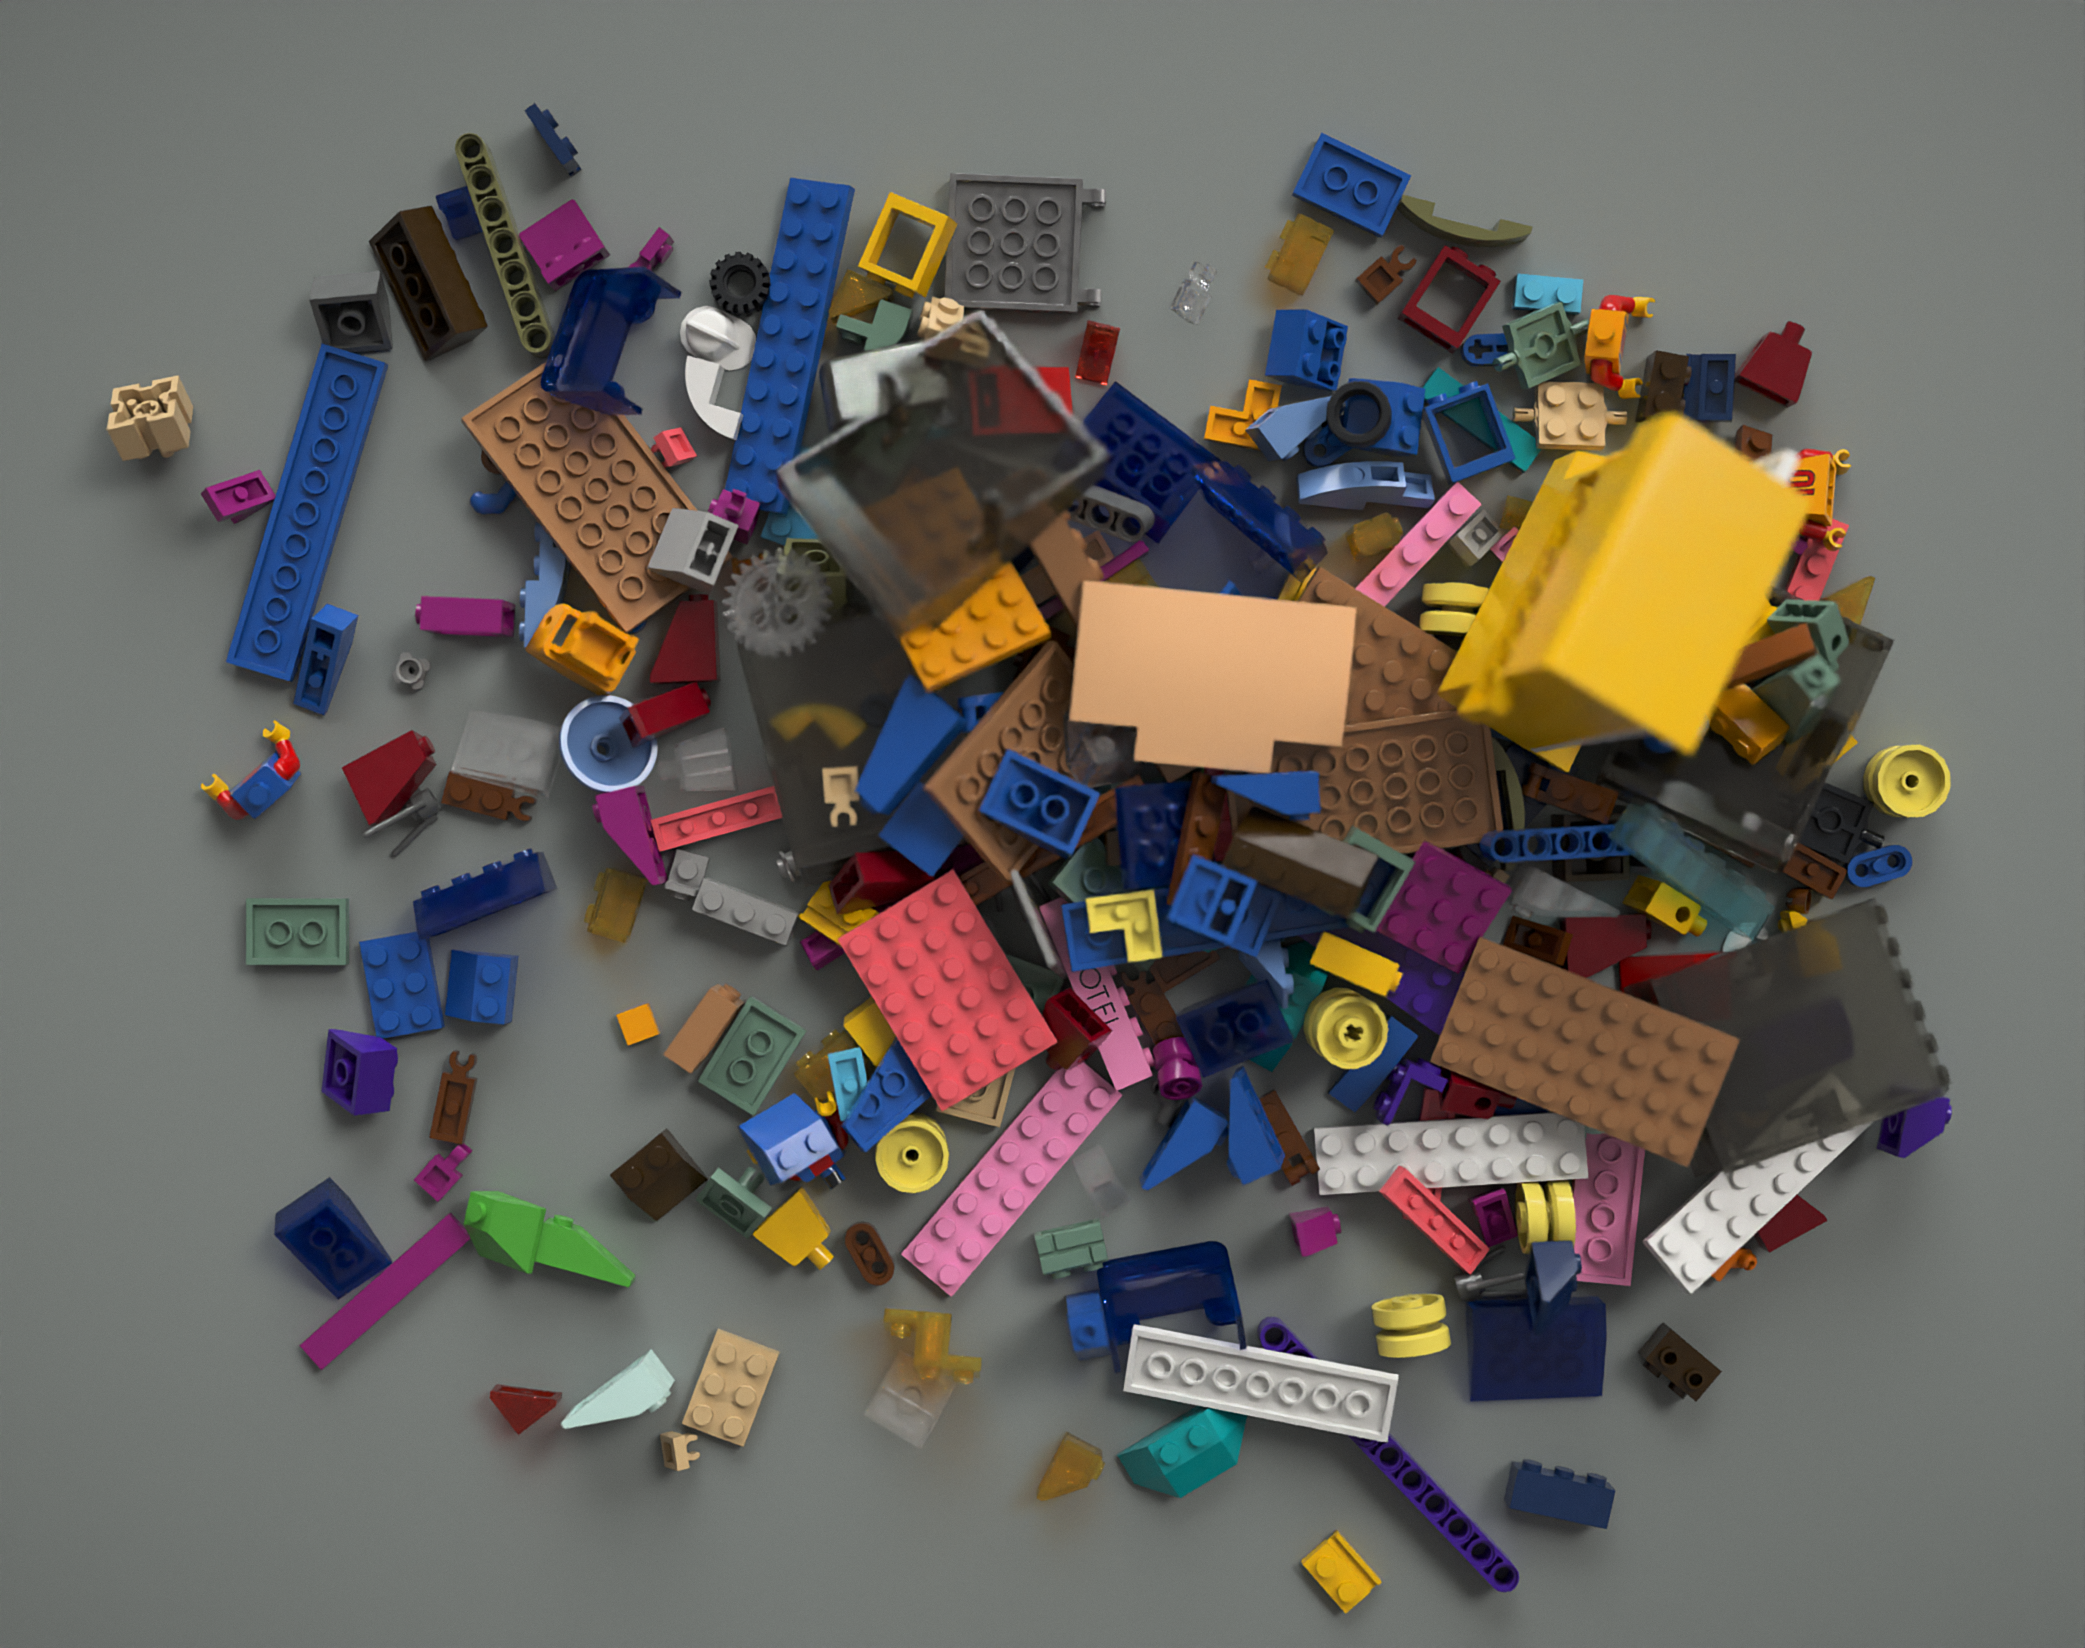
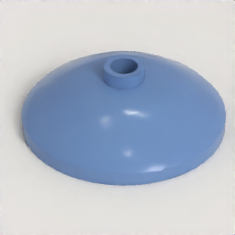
M600 695L585 699L567 714L560 729L559 750L566 768L579 783L596 792L607 793L639 785L650 774L657 758V738L635 748L632 747L619 717L627 707L634 704L623 698ZM598 745L603 746L605 748V755H602L598 752Z

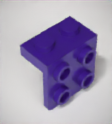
M1402 1057L1387 1076L1390 1083L1386 1092L1380 1091L1374 1102L1375 1117L1382 1124L1390 1125L1411 1078L1442 1092L1448 1081L1440 1074L1442 1069L1420 1057L1417 1062Z

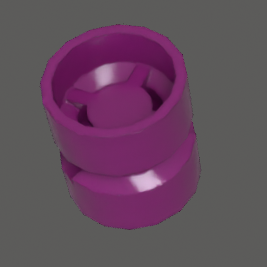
M1176 1037L1158 1043L1153 1049V1058L1158 1072L1157 1080L1161 1096L1171 1100H1182L1200 1092L1203 1085L1200 1070L1197 1066L1198 1059L1194 1042L1187 1038Z

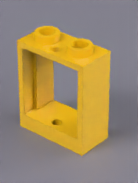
M890 192L858 267L867 272L866 279L878 285L884 286L887 281L896 285L894 291L913 299L914 295L917 294L926 298L957 227V223L947 215ZM898 214L934 228L912 280L877 266Z
M1326 931L1323 932L1310 961L1313 965L1382 996H1386L1388 990L1395 992L1402 977V973L1397 971L1398 963Z

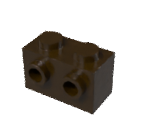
M1656 350L1647 357L1635 422L1646 423L1665 414H1673L1682 418L1686 403L1685 399H1681L1683 387L1688 386L1692 368L1688 366L1689 356Z
M1664 1322L1638 1352L1646 1359L1642 1365L1657 1378L1663 1374L1671 1380L1668 1387L1682 1399L1688 1395L1697 1402L1722 1372Z

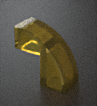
M828 704L797 706L782 712L770 721L780 734L790 742L815 720L841 750L869 727L862 719L850 711Z

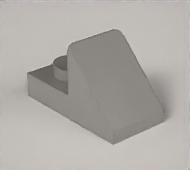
M1483 509L1446 542V545L1464 566L1471 567L1504 536L1505 532Z

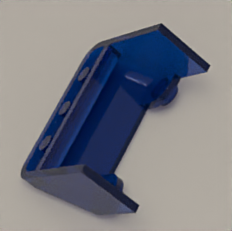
M646 267L591 269L582 272L576 278L541 377V388L556 398L606 415H641L643 408L625 398L624 387L613 381L631 324H640L650 319L655 312L657 299L680 298L682 292Z
M1207 1241L1110 1259L1103 1262V1267L1097 1270L1115 1373L1121 1372L1117 1346L1131 1343L1134 1324L1140 1325L1139 1320L1204 1308L1206 1319L1213 1325L1226 1326L1235 1324L1240 1350L1247 1349L1242 1312L1228 1251L1224 1244L1217 1241Z

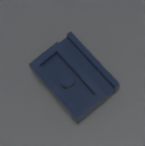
M535 103L525 109V113L568 174L572 177L582 169L573 158L578 154L577 150L567 136L560 139L554 131L559 125L549 110L546 109L541 112Z
M1686 353V356H1689L1688 366L1692 368L1688 386H1684V399L1686 403L1682 418L1686 421L1732 422L1736 354Z

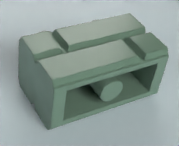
M1099 1218L1035 1232V1241L1044 1276L1051 1274L1052 1279L1063 1278L1071 1275V1269L1083 1267L1085 1272L1094 1271L1103 1267L1102 1262L1109 1261Z

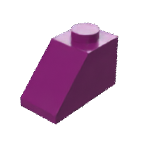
M1328 1206L1289 1213L1295 1246L1302 1257L1312 1255L1338 1244L1336 1234L1341 1233L1338 1214H1332Z

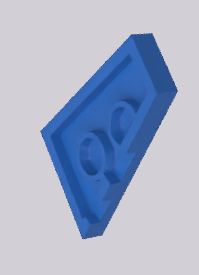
M895 1037L842 1124V1128L861 1152L868 1151L932 1096L897 1037Z

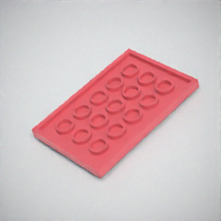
M954 869L837 939L942 1112L1057 1043V1039Z

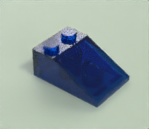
M1267 979L1207 998L1184 1008L1176 1016V1020L1203 1078L1295 1040Z
M330 1177L276 1213L274 1235L338 1300L392 1264L391 1257L351 1198Z

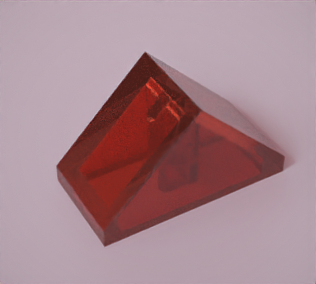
M1090 320L1087 321L1075 378L1104 385L1108 384L1120 333L1119 327Z
M497 1384L490 1391V1399L519 1435L556 1407L562 1399V1392Z

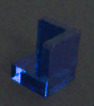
M467 186L435 196L438 207L445 214L452 237L455 240L464 239L483 232Z

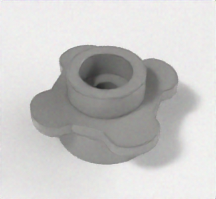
M411 652L401 653L399 656L400 661L397 663L396 670L392 674L393 679L398 683H408L415 690L421 689L424 686V676L431 669L430 661L425 658L418 659L413 657ZM411 667L415 669L413 674L409 673Z
M793 850L785 854L780 851L781 859L775 861L783 879L789 877L791 883L795 882L794 878L803 875Z

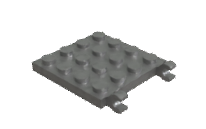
M950 173L948 216L957 223V227L947 247L945 298L956 301L959 305L964 306L966 310L1077 314L1078 304L1101 307V289H1078L1082 205L1105 208L1106 189H1083V179Z

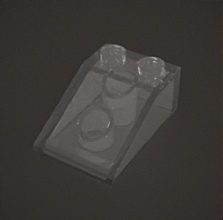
M470 710L451 773L548 799L561 758L559 750L561 727L527 718Z
M1517 864L1507 884L1512 889V892L1505 901L1508 903L1506 909L1521 917L1529 919L1532 915L1542 917H1618L1620 910L1531 865Z

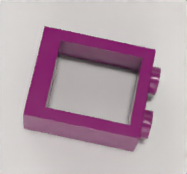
M421 596V604L416 605L415 620L417 624H420V630L433 634L514 637L515 604L502 599Z

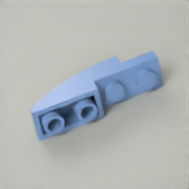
M1349 462L1300 473L1296 477L1299 504L1363 510L1366 502L1431 508L1435 500L1431 475L1404 472L1403 462Z
M539 522L535 523L534 531L535 541L540 542L539 555H535L534 573L539 575V581L526 580L525 588L520 590V606L525 608V621L520 622L519 638L520 641H524L525 648L544 615L555 605L563 603L571 570V564Z

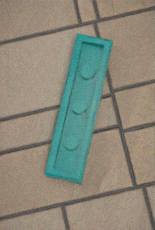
M1437 367L1423 386L1425 388L1424 401L1427 402L1428 399L1446 393L1447 398L1460 394L1458 388L1464 385ZM1478 398L1440 412L1492 451L1498 452ZM1499 412L1516 458L1509 463L1524 473L1542 449H1536L1535 437Z

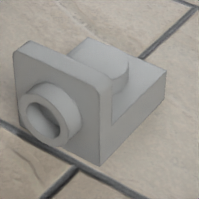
M677 849L669 879L664 885V888L671 890L670 896L687 901L690 900L691 896L697 897L707 872L710 857Z

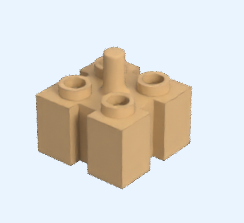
M179 375L153 380L152 386L141 388L138 383L113 389L111 407L114 412L109 413L107 431L122 461L146 458L155 449H159L162 457L168 458L174 452L189 448L190 429L188 423H192L193 405Z

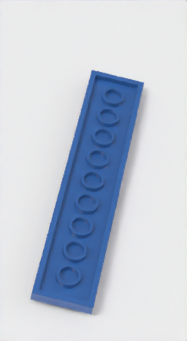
M790 178L770 272L771 286H769V295L763 305L741 414L744 416L737 440L734 443L725 490L729 492L736 489L746 493V498L759 502L760 511L787 515L855 189L850 185Z
M321 343L226 659L227 663L286 681H294L310 622L313 618L387 372V363Z
M1381 857L1377 860L1357 910L1358 913L1365 917L1369 914L1395 869L1393 864ZM1257 882L1258 885L1282 895L1264 941L1350 927L1345 923L1346 917L1336 913L1334 916H1331L1317 908L1314 904ZM1170 887L1154 890L1162 957L1229 947L1166 919L1171 905L1166 904ZM1085 901L1061 905L1071 972L1130 963L1127 962L1123 928L1090 933Z

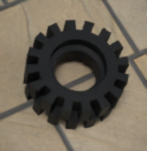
M739 251L735 252V255L732 256L729 253L724 255L725 259L723 261L718 260L715 263L717 267L715 270L712 269L710 273L712 279L709 280L716 302L729 314L732 312L735 316H741V314L749 316L752 315V311H760L762 304L769 295V286H771L770 275L759 258H754L750 253L744 255ZM737 272H746L753 278V288L745 296H735L729 291V279Z

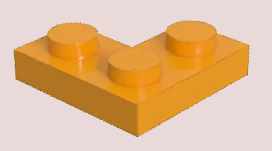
M1249 379L1243 411L1210 406L1203 440L1261 451L1245 430L1268 409L1278 407L1282 385Z

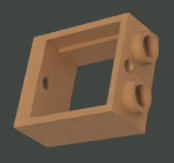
M726 983L723 986L716 984L711 987L663 1055L690 1074L693 1073L703 1063L745 1003L739 999L741 993Z

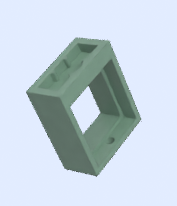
M1352 826L1343 842L1353 846L1356 843L1396 866L1367 917L1356 912L1354 920L1347 918L1345 922L1361 933L1364 932L1365 928L1375 932L1415 861ZM1316 906L1317 908L1321 909L1322 911L1328 913L1331 916H1334L1335 914L1331 911Z

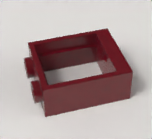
M1445 245L1397 319L1453 354L1463 342L1501 281L1495 278L1496 273L1491 268L1483 264L1477 266L1467 260L1468 255L1463 250L1455 246L1449 248ZM1444 261L1486 287L1458 332L1416 306Z

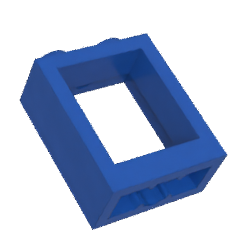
M1477 381L1458 388L1460 394L1447 398L1446 393L1428 399V406L1423 408L1422 416L1448 486L1516 459L1488 383L1479 386ZM1478 398L1498 452L1454 468L1434 414Z

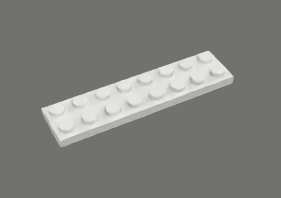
M1831 1071L1824 1072L1642 1242L1685 1294H1692L1864 1132L1873 1121Z
M1554 1112L1496 1115L1488 1120L1466 1117L1391 1122L1389 1126L1375 1123L1314 1128L1317 1164L1321 1169L1318 1171L1320 1195L1380 1191L1398 1166L1406 1168L1426 1188L1589 1178L1584 1124Z
M1134 1324L1123 1391L1387 1443L1398 1375Z

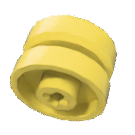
M1466 583L1423 584L1421 602L1430 607L1442 608V610L1426 611L1420 614L1419 628L1428 634L1466 637L1477 615L1473 614V611H1479L1490 588Z
M1923 745L1890 746L1881 750L1868 762L1863 775L1864 791L1868 800L1874 802L1873 806L1880 813L1891 817H1924L1933 813L1946 801L1951 787L1950 771L1945 760L1935 750Z
M1333 988L1322 992L1310 1003L1304 1015L1303 1030L1307 1043L1328 1062L1342 1069H1358L1370 1064L1381 1054L1387 1042L1388 1025L1384 1013L1374 1002L1348 988Z
M912 1112L876 1143L875 1160L879 1174L889 1186L900 1192L918 1193L929 1190L941 1180L947 1170L949 1151L945 1133L936 1120L924 1113ZM910 1149H915L917 1151L913 1152L912 1156H907L906 1152Z
M1568 1180L1547 1181L1543 1189L1538 1181L1516 1184V1228L1519 1245L1524 1254L1530 1253L1532 1242L1572 1240L1574 1247L1576 1219L1572 1190Z
M1403 1295L1381 1300L1371 1306L1375 1326L1383 1328L1376 1335L1377 1349L1381 1356L1394 1358L1422 1356L1442 1351L1451 1345L1448 1326L1439 1322L1447 1315L1445 1300L1442 1295Z

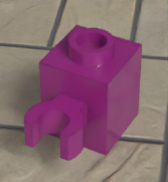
M723 489L719 499L711 501L708 513L737 524L738 528L733 540L748 545L760 517V503L746 498L747 494L736 489L729 492Z

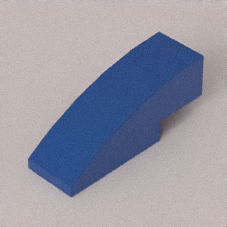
M1389 1014L1385 1018L1388 1025L1387 1042L1381 1054L1366 1066L1358 1069H1345L1328 1092L1353 1112H1356L1367 1101L1418 1038L1417 1034Z

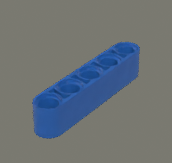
M1625 823L1495 830L1487 832L1482 837L1480 850L1488 860L1500 862L1637 855L1647 849L1650 837L1648 831L1643 826ZM1628 831H1631L1634 835V842L1630 847H1627L1624 840ZM1598 832L1601 835L1602 843L1598 849H1595L1592 844V838ZM1566 834L1569 837L1570 843L1569 847L1562 851L1559 843L1561 837ZM1531 836H1534L1537 840V848L1533 853H1530L1527 849V841ZM1501 837L1505 843V849L1503 853L1497 855L1494 850V843Z

